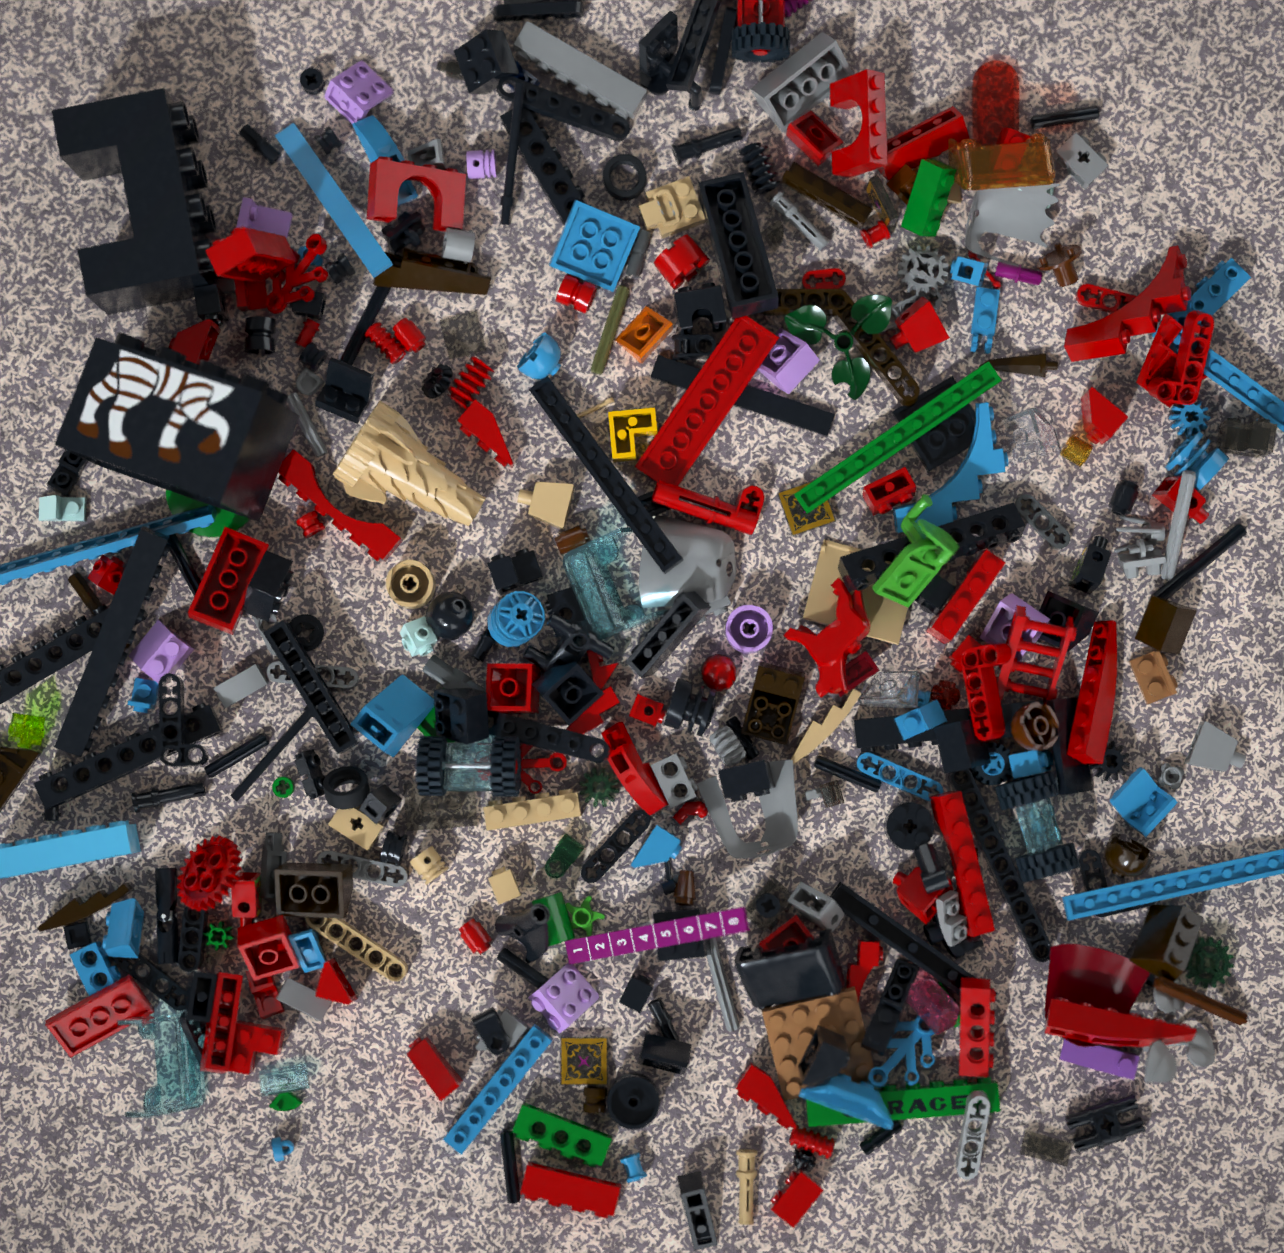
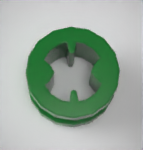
M288 777L277 778L272 785L273 793L280 798L291 796L294 792L293 781ZM283 780L285 784L289 783L290 786L289 789H286V794H281L282 791L278 792L277 786H280Z

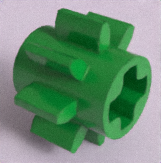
M220 921L218 927L213 923L209 924L212 930L204 933L209 938L206 945H215V951L220 949L221 944L226 949L230 946L227 941L235 939V936L230 935L229 932L233 927H224V921ZM216 931H222L224 933V935L222 936V940L215 939L217 935Z

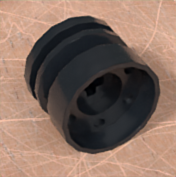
M678 678L664 725L679 730L685 720L688 721L687 732L691 733L693 725L698 724L697 735L702 737L710 725L714 713L716 689H710L708 698L702 697L705 686L702 685L696 695L692 693L693 682Z

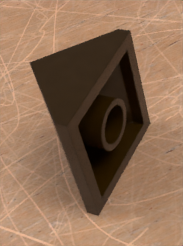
M1151 594L1135 639L1161 652L1180 654L1197 610Z

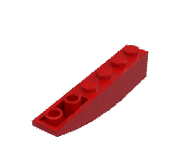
M1114 620L1095 621L1093 625L1067 755L1083 764H1103L1113 716L1117 677V631Z
M1065 998L1051 999L1048 1006L1044 1033L1093 1044L1145 1047L1158 1040L1162 1041L1165 1045L1192 1041L1197 1029L1190 1028V1025L1185 1023L1171 1024L1166 1023V1020L1161 1018L1147 1019L1142 1018L1137 1013L1123 1014L1118 1013L1113 1008L1099 1009L1094 1008L1089 1003L1075 1004L1070 1003Z

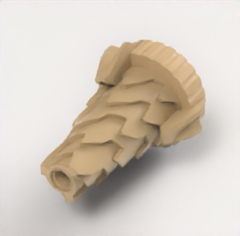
M382 401L377 403L333 472L334 478L344 484L346 494L370 502H379L384 505L387 500L385 492L388 491L404 502L407 499L427 512L433 511L446 519L449 518L466 526L472 523L486 499L468 487L459 476L445 468V462L427 452L428 447L422 444L408 421L399 412Z

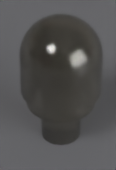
M449 60L448 63L438 61L436 70L446 72V76L452 79H464L457 60Z

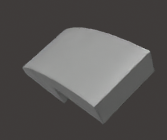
M258 663L213 689L224 707L227 708L269 684Z
M950 890L936 898V907L943 936L947 945L953 947L966 939L967 928L966 917L959 914L958 892Z
M286 978L276 997V1000L320 1022L332 1002L331 1000L315 997L316 991L289 978Z

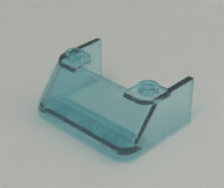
M630 527L616 529L567 552L563 557L564 569L585 621L591 624L593 631L596 632L600 639H607L660 618L667 611L662 610L646 615L639 605L633 604L623 607L607 564L615 561L619 555V548L615 540L632 533L633 531Z
M183 1012L117 1020L118 1025H137L138 1033L143 1039H154L158 1086L151 1087L145 1092L143 1098L144 1109L124 1112L125 1117L150 1118L198 1108L204 1103L206 1096L204 1072L200 1071V1065L180 1025V1017ZM200 1036L198 1039V1044L202 1048Z

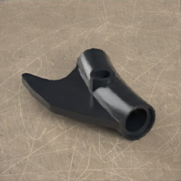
M535 904L519 913L500 915L495 922L496 932L501 936H511L520 941L527 951L525 961L530 964L539 959L548 950L547 922L550 919V912L545 905Z

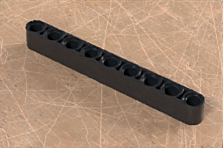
M969 769L961 770L966 776L962 784L955 781L954 774L956 772L949 773L948 779L953 791H961L963 800L968 792L974 793L976 797L973 805H967L964 801L970 828L1029 955L1038 962L1049 961L1051 943ZM980 813L986 819L982 827L976 826L974 822L975 816ZM989 835H992L996 840L995 846L991 849H988L984 843L985 838ZM998 857L1004 858L1006 866L1002 870H997L994 865ZM1008 879H1013L1016 883V888L1012 892H1008L1005 889V882ZM1022 900L1026 905V909L1023 913L1018 914L1015 911V904ZM1032 922L1036 926V931L1033 935L1028 936L1025 933V927L1028 923ZM1043 944L1046 947V953L1042 957H1037L1035 949L1038 945Z

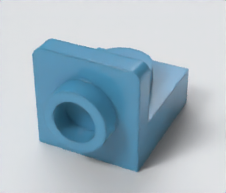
M135 678L131 701L128 700L127 705L134 706L133 711L148 713V709L155 710L159 684L156 681Z

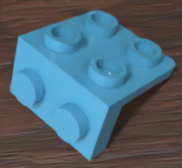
M1142 767L1132 773L1129 779L1110 799V803L1125 822L1145 837L1178 803L1174 797L1158 787Z

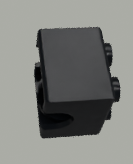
M705 283L701 285L700 289L692 290V287H682L674 294V307L679 334L692 335L693 321L699 317L707 318L711 322L713 332L725 330L727 318L720 285L715 286V283Z

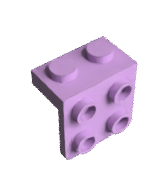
M567 963L528 998L531 1000L532 1006L547 1019L548 1025L558 1033H561L599 999V994L573 964L569 965Z

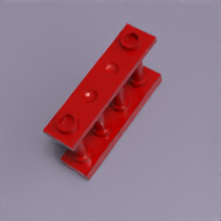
M1016 605L1005 643L1010 647L1012 656L1008 663L998 666L996 673L1000 700H1002L1004 692H1009V690L1043 698V705H1047V700L1057 698L1058 689H1055L1069 643L1075 640L1077 627H1074L1072 617H1068L1065 627L1030 620V617L1026 616V607ZM1031 629L1062 636L1059 648L1025 641L1021 637L1022 631ZM1026 650L1056 657L1053 668L1017 661V658H1015L1016 651ZM1017 670L1049 677L1046 689L1017 683L1009 678L1010 672Z

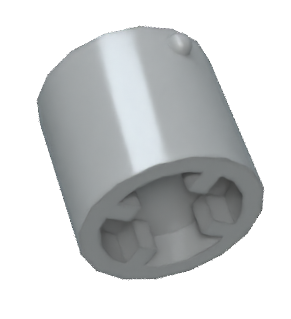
M446 228L442 245V258L463 261L464 264L470 263L474 251L475 233L472 230L463 231Z

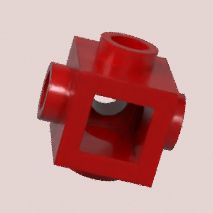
M102 554L101 558L95 562L88 579L115 595L125 569L123 567L125 562L115 556H112L110 559Z

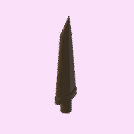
M1040 353L1036 355L989 359L979 365L981 367L989 361L995 371L1045 377L1046 370H1057L1058 361H1046V353Z

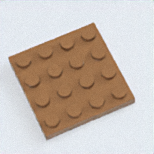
M855 987L843 989L840 994L835 996L825 994L761 1009L784 1101L799 1098L801 1089L806 1087L801 1083L798 1065L818 1025L845 1037L850 1060L846 1068L842 1067L840 1073L851 1077V1081L854 1083L869 1081L868 1075L871 1069L874 1068L871 1052L861 1048L866 1032Z

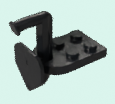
M669 11L639 41L640 83L654 95H664L669 91L666 82L678 45L677 15L672 11ZM693 81L690 92L687 91L691 94L688 106L692 111H698L701 108V87Z

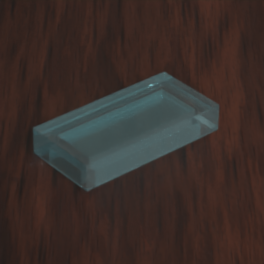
M307 1063L259 1071L260 1089L263 1097L310 1088Z

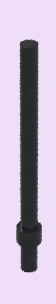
M515 83L504 194L500 200V205H502L500 224L510 225L511 207H514L515 201L513 188L525 83Z
M307 705L304 708L303 714L230 795L235 801H238L305 724L312 717L315 718Z

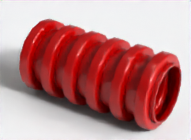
M380 322L374 323L366 331L365 337L367 339L370 338V342L372 344L375 343L377 349L380 348L381 354H386L385 358L390 359L391 364L398 363L406 355L407 350L401 348L402 344L397 343V339L395 337L392 338V334L390 332L387 333V329L381 327L382 324Z
M797 1125L796 1129H792L789 1145L793 1146L795 1144L797 1148L803 1147L804 1151L809 1149L813 1154L817 1152L818 1156L825 1155L826 1159L831 1156L835 1146L834 1138L828 1139L827 1135L821 1136L819 1132L814 1134L813 1130L806 1131L805 1127L801 1129L799 1125Z

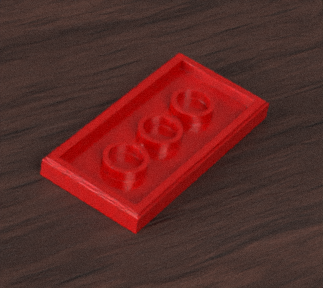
M129 974L45 1020V1025L71 1058L155 1011L148 998Z

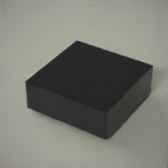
M88 921L63 926L68 950L92 944Z

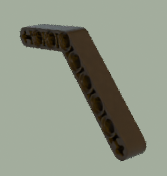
M777 289L780 298L778 309L760 312L766 316H785L799 307L809 305L808 301L815 298L820 301L818 307L824 311L826 316H833L843 330L850 332L856 325L848 324L845 320L851 316L854 302L841 289ZM792 298L796 300L797 304L790 307L784 302ZM839 298L843 300L844 304L834 306L831 301ZM860 326L853 335L854 345L899 403L904 406L914 405L920 393V388L879 334H868L872 340L868 343L862 342L859 337L868 333ZM881 352L885 354L886 359L878 361L874 358V355ZM890 371H897L900 374V378L891 379L888 373ZM905 390L907 392L913 391L912 397L909 394L905 396Z

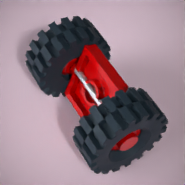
M738 0V26L732 30V57L738 61L743 60L746 63L749 61L752 63H774L776 60L782 61L783 58L787 59L790 56V30L785 27V0Z

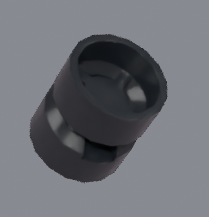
M261 316L247 317L245 319V332L249 336L245 338L244 351L250 354H259V349L265 350V354H274L276 340L272 335L276 333V320Z

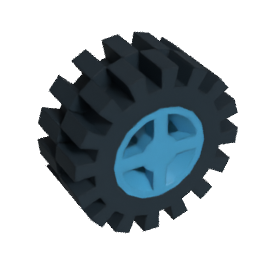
M987 743L991 763L988 766L986 764L970 768L971 773L977 781L985 785H999L1007 781L1008 777L1012 775L1008 756L1010 751L1001 744Z

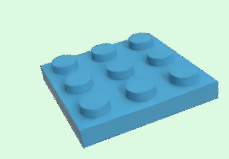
M575 199L549 266L614 292L640 226Z

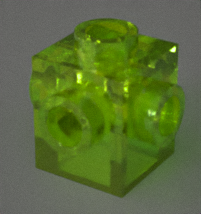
M12 713L11 723L8 727V741L17 742L16 747L31 749L32 744L41 746L45 734V717Z

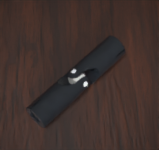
M177 867L155 868V891L158 908L157 964L178 963ZM172 921L169 931L164 929L162 922Z

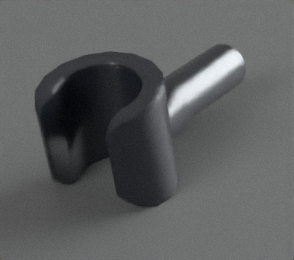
M670 860L664 862L667 881L661 883L665 895L673 893L676 887L671 874Z

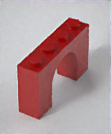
M866 69L830 83L831 107L852 109L860 106L862 112V126L856 140L851 145L832 152V175L854 177L887 166L885 73Z
M378 157V159L370 163L367 219L387 223L396 219L399 188L404 181L413 180L425 185L432 194L434 200L433 230L445 232L446 228L462 230L466 174L458 173V170L454 168L441 170L436 169L437 166L431 164L418 166L413 161L395 162L390 157Z
M987 549L980 553L966 572L967 576L938 615L935 616L925 631L943 644L952 641L1006 562Z

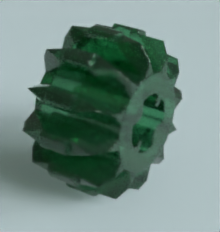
M603 767L598 776L596 768H592L594 777L591 778L589 774L585 773L584 777L589 782L580 781L579 783L581 786H587V790L580 791V795L589 793L590 795L585 799L586 803L590 802L593 797L595 798L593 807L598 806V799H601L603 807H606V797L612 802L615 801L610 792L619 793V790L611 788V785H616L619 781H609L614 775L613 772L604 777L605 768ZM603 781L606 784L603 787L606 788L605 792H597L596 794L593 791L595 788L593 787L594 782L601 783Z

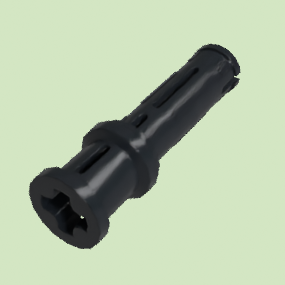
M735 126L734 128L699 140L691 138L689 142L677 146L673 144L671 148L677 165H680L682 161L693 157L698 159L704 152L741 141L743 138L740 135L742 133L739 126Z
M200 781L163 790L152 788L151 791L139 794L132 792L131 797L134 811L139 813L142 809L152 807L158 809L162 807V804L206 796L205 786L203 787L204 782Z

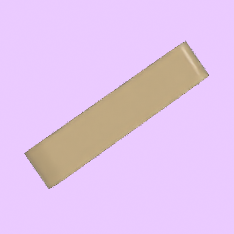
M305 917L306 923L312 929L387 979L399 981L407 975L408 966L404 960L341 918H323V921L317 924L313 921L312 917ZM334 924H339L343 928V934L340 937H336L332 933ZM354 937L360 938L363 942L360 950L354 949L351 945ZM374 950L382 953L383 959L380 963H375L371 959V953ZM392 964H399L402 967V974L400 976H394L391 973Z

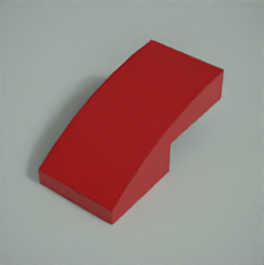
M249 970L245 971L251 993L255 997L260 1018L266 1019L285 1012L283 1003L276 1000L279 991L273 975L253 981Z

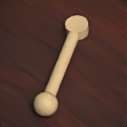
M611 397L577 414V416L581 418L615 401Z

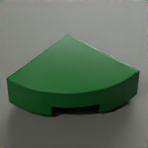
M284 1087L269 1107L276 1111H290L301 1105L303 1101Z

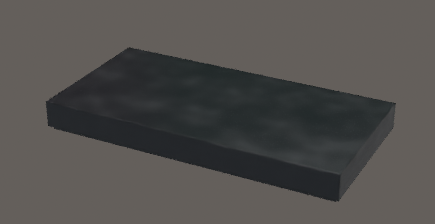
M1078 697L1046 701L1047 705L1056 714L1059 722V728H1056L1055 736L1058 735V738L1053 745L1059 795L1093 791L1089 764H1083L1067 755Z

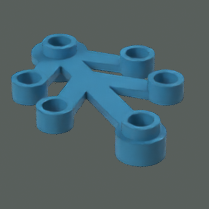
M921 1014L914 1021L898 1023L894 1035L897 1031L913 1032L908 1038L890 1040L887 1049L897 1050L881 1067L871 1069L868 1075L871 1085L876 1088L883 1087L887 1083L888 1074L904 1056H906L907 1071L904 1080L908 1085H915L919 1080V1073L916 1071L915 1044L920 1038L923 1049L920 1064L925 1068L933 1066L935 1057L932 1054L931 1036L937 1030V1022L933 1016ZM921 1023H928L929 1029L923 1030ZM929 1056L932 1062L926 1064L923 1061V1057ZM910 1073L914 1074L916 1080L910 1081L907 1075ZM876 1074L880 1075L882 1081L875 1082L873 1076Z

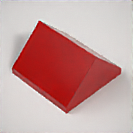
M812 110L787 126L786 136L818 167L832 155L833 151L837 150L844 143Z
M332 958L323 964L315 997L349 1005L358 998L336 959Z

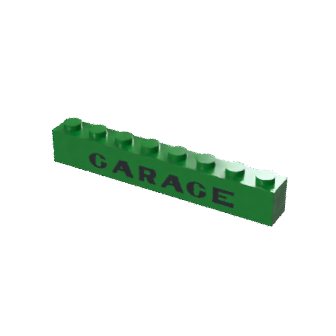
M990 1076L977 1077V1082H967V1078L953 1079L952 1084H944L943 1080L929 1081V1085L920 1086V1082H917L915 1085L905 1083V1087L896 1088V1084H885L882 1089H876L892 1120L964 1115L967 1097L973 1091H983L987 1095L990 1102L989 1113L1001 1112L998 1082L991 1080ZM805 1099L808 1127L866 1123V1121ZM978 1100L977 1103H974L977 1113H979L978 1107L979 1104L982 1103V1100Z

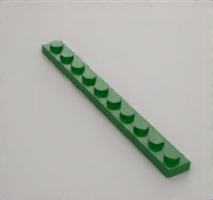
M988 361L794 494V497L806 514H809L1002 381Z

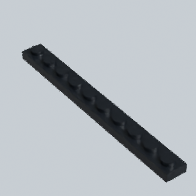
M547 376L531 387L529 391L662 572L666 574L681 563L684 559L552 380Z

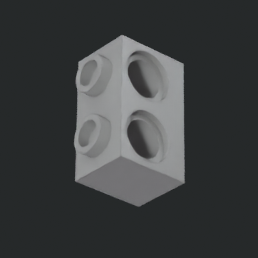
M676 753L651 765L670 808L696 797L695 791H698L693 777L688 779L684 771L689 768L683 756L678 758ZM668 762H673L677 765V773L673 776H668L664 773V766ZM677 784H684L687 787L686 796L682 798L677 797L673 791L674 787Z

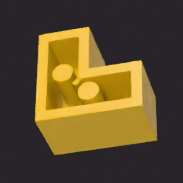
M655 407L608 412L613 463L635 461L634 437L657 434Z

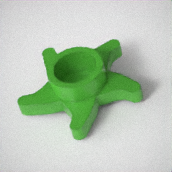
M588 896L580 907L566 903L568 911L573 916L572 928L582 927L587 932V936H592L593 934L592 922L596 919L605 918L604 914L591 909L590 902L592 896Z

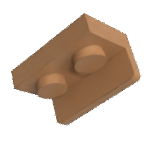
M1155 650L1128 661L1147 705L1177 694L1175 688H1178L1175 677L1170 675L1167 670L1168 660L1164 653Z

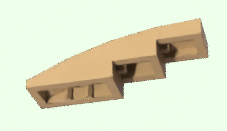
M852 689L841 709L832 705L821 725L815 721L811 722L790 759L793 760V764L813 751L833 733L848 715L862 693Z

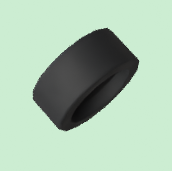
M619 154L612 157L606 163L603 170V184L606 191L613 198L620 201H630L637 198L646 186V169L644 164L637 157L630 154ZM622 164L633 166L638 173L636 186L628 191L617 189L611 181L613 170Z
M339 767L328 773L323 780L325 799L329 805L337 809L343 810L358 807L363 804L370 793L368 776L365 771L358 767ZM353 783L359 785L350 791H335L337 787L344 784Z

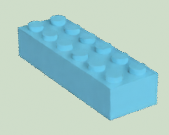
M129 820L109 823V828H106L105 825L86 827V832L84 833L82 829L62 832V837H59V834L39 836L38 842L34 838L15 841V846H13V843L0 844V879L141 852L136 824H129Z

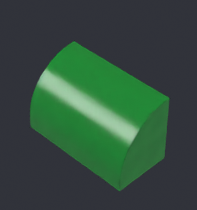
M562 892L532 901L533 905H545L550 912V919L547 922L548 947L575 938Z

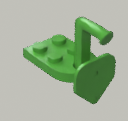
M927 494L922 495V498L912 507L901 523V529L911 544L902 550L872 587L876 594L906 607L913 603L938 573L942 565L959 548L952 536L942 528L923 519H919L917 523L915 522L921 513L933 504Z

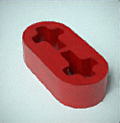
M838 268L812 270L804 274L801 284L803 289H841L846 282V276ZM833 274H837V277L842 280L838 282V285H834L833 281L825 282V279H831ZM810 276H813L814 280H822V282L816 283L814 288H811V285L806 284L805 281H808Z

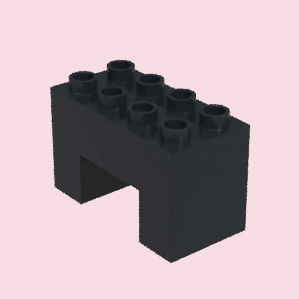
M165 88L51 110L60 157L82 181L122 173L134 238L77 249L85 295L107 315L195 298L193 288L215 284V279L225 278L217 276L205 251L212 247V242L210 239H207L206 234L216 233L217 229L211 205L205 206L202 194L198 193V189L208 188V180L203 161L197 160L193 147H189L191 144L199 143L200 139L195 118L193 115L188 116L184 101L174 103Z

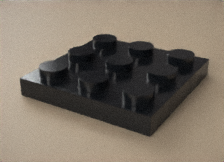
M953 376L949 377L919 395L914 405H902L892 411V415L897 423H899L957 382ZM970 403L911 443L927 472H930L970 447L976 423V413Z

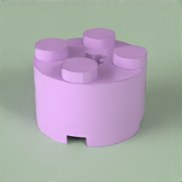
M743 605L736 608L729 615L725 625V635L728 643L735 650L745 654L756 653L762 650L770 641L773 633V624L769 614L761 607L754 605ZM744 624L754 626L753 635L743 632L745 629Z

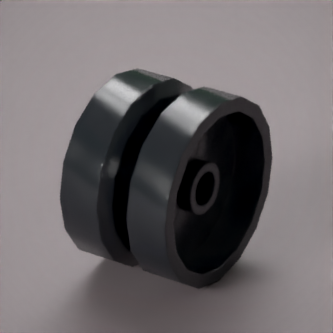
M636 1072L626 1073L617 1078L611 1085L607 1097L608 1113L613 1121L621 1127L631 1130L644 1128L658 1114L660 1105L658 1088L653 1080L646 1075ZM633 1097L638 1100V1104L636 1105L632 1103L630 1105L629 1099Z

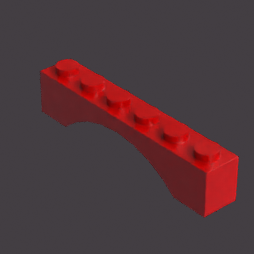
M293 449L282 461L278 472L280 474L278 479L287 487L291 484L298 489L296 494L305 502L308 499L316 504L313 508L323 517L326 514L334 519L331 523L341 532L344 529L352 534L349 538L359 547L362 543L369 548L367 553L377 562L380 558L386 562L403 540L385 524L359 521L337 510L322 492L316 478L315 467L296 450Z
M948 791L929 796L935 821L943 835L952 861L958 892L959 914L966 917V936L975 937L995 931L962 792Z

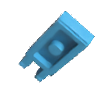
M976 288L970 332L972 334L970 352H976L978 348V335L986 336L985 354L991 353L1000 290Z

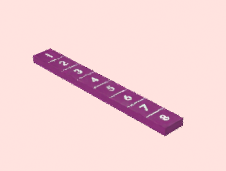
M744 906L565 941L570 965L741 933L750 929Z

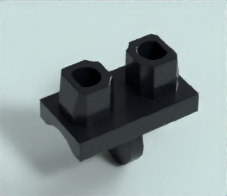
M405 211L398 218L399 225L396 227L386 225L381 230L383 238L387 241L392 253H397L409 244L414 247L421 244L419 236L423 234L425 227L422 224V216L419 212L416 211L410 214Z

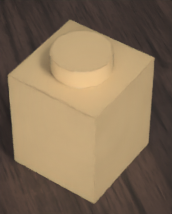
M504 866L492 871L493 876L488 878L498 905L522 895L512 869L506 871Z

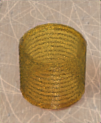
M1073 434L1067 441V447L1061 451L1060 456L1081 467L1089 457L1093 445L1088 444V442Z

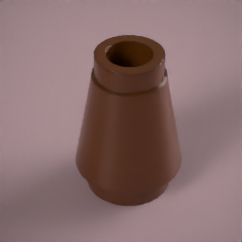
M680 870L673 898H675L674 904L693 906L694 900H696L693 871Z

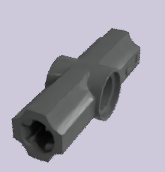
M434 654L422 670L426 675L441 683L445 689L473 688L486 692V689L473 682L471 677L456 667H451Z

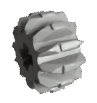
M724 726L710 735L709 741L726 766L736 765L746 757V752L741 742L730 727Z

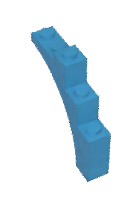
M989 402L975 403L976 423L972 442L966 457L954 475L942 487L929 495L933 504L921 513L916 519V523L919 519H923L931 524L940 526L957 520L956 506H952V502L980 499L979 493H983L982 481L977 476L1005 472V467L1008 466L1007 452L1003 453V448H993V444H996L997 440L995 430L991 429L994 411L992 406L989 407ZM918 501L893 508L895 531L897 533L903 532L901 529L902 520Z

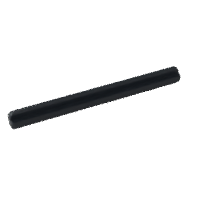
M376 287L340 361L353 365L366 339L365 333L373 325L391 287Z

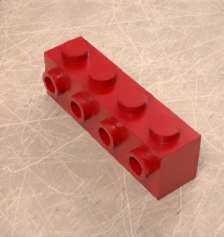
M952 106L888 139V165L878 168L879 172L889 181L905 164L911 169L920 166L921 159L929 160L937 157L942 152L956 147L969 139L963 115Z
M528 1161L520 1194H524V1198L528 1200L538 1201L539 1198L545 1199L552 1206L562 1207V1204L571 1206V1209L577 1212L585 1213V1210L594 1211L595 1216L608 1218L609 1215L614 1216L621 1184Z

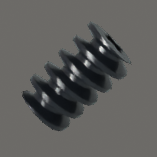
M760 142L749 144L739 151L740 155L744 156L742 162L747 165L745 171L750 173L748 179L753 182L751 188L757 190L754 196L768 193L781 184L780 180L773 181L778 172H770V169L775 164L767 163L772 158V155H764V152L769 147L761 146Z

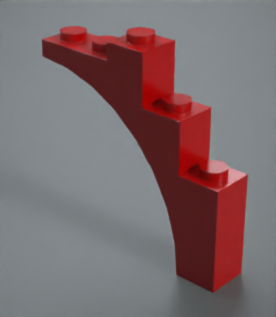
M1178 245L1169 247L1165 262L1159 273L1135 299L1102 319L1067 329L1064 347L1071 362L1126 354L1127 344L1130 343V336L1154 333L1162 314L1187 310L1188 300H1191V291L1189 286H1186L1184 283L1183 274L1184 268H1187V259L1185 254L1181 253Z

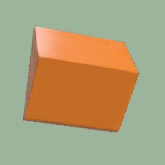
M646 306L615 341L642 364L673 331V324Z

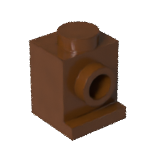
M907 164L886 183L906 205L908 204L918 172L917 167L912 170Z

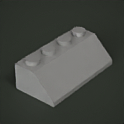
M821 32L753 86L751 91L758 104L783 133L791 122L811 111L830 95V83L853 75V72L837 41Z

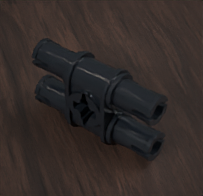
M1134 1094L1114 1101L1108 1098L1107 1101L1096 1105H1086L1083 1111L1065 1115L1069 1130L1087 1124L1093 1126L1092 1133L1072 1139L1077 1154L1094 1147L1103 1149L1104 1146L1119 1141L1122 1143L1126 1140V1137L1146 1132L1141 1117L1124 1123H1120L1117 1118L1119 1117L1118 1114L1139 1108L1138 1103H1135L1137 1100ZM1104 1117H1105L1109 1122H1111V1123L1107 1124V1126H1108V1129H1107L1108 1132L1106 1131L1105 1128H1103L1102 1126H1100V1125L1104 1124V1121H1103Z

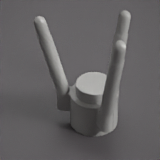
M1119 516L1121 520L1144 524V526L1117 527L1116 531L1142 533L1143 539H1147V541H1144L1145 545L1153 544V546H1156L1157 541H1164V523H1156V520H1146L1131 516ZM1136 543L1116 548L1114 552L1128 551L1129 547L1136 546Z

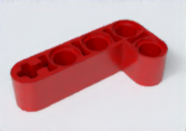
M1193 310L1187 314L1172 379L1164 377L1153 378L1147 388L1148 393L1152 397L1163 402L1191 405L1197 400L1214 329V319L1211 315L1198 310ZM1197 341V347L1192 351L1191 346ZM1192 364L1191 372L1186 374L1187 367ZM1164 384L1165 390L1159 394V388ZM1187 388L1186 395L1181 398L1182 390Z
M1005 643L969 648L961 654V665L974 733L981 741L998 739L1005 732V723L994 666L1006 664L1011 659L1012 651Z

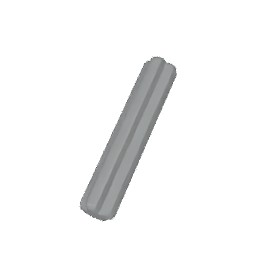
M292 393L288 395L287 403L291 410L300 416L298 424L315 456L321 457L325 455L327 449L298 394Z

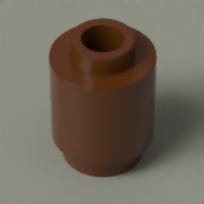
M579 525L559 533V536L554 538L561 555L565 553L569 555L588 547L586 542L591 541L586 528L581 529Z

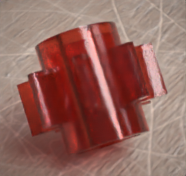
M940 680L939 685H934L931 690L932 701L938 699L942 709L951 710V705H956L960 699V691L958 688H955L956 683Z

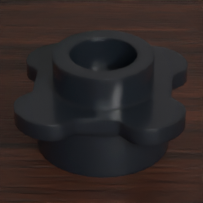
M803 1149L800 1151L794 1150L793 1164L797 1168L810 1171L812 1167L816 1166L814 1162L816 1157H814L813 1153Z

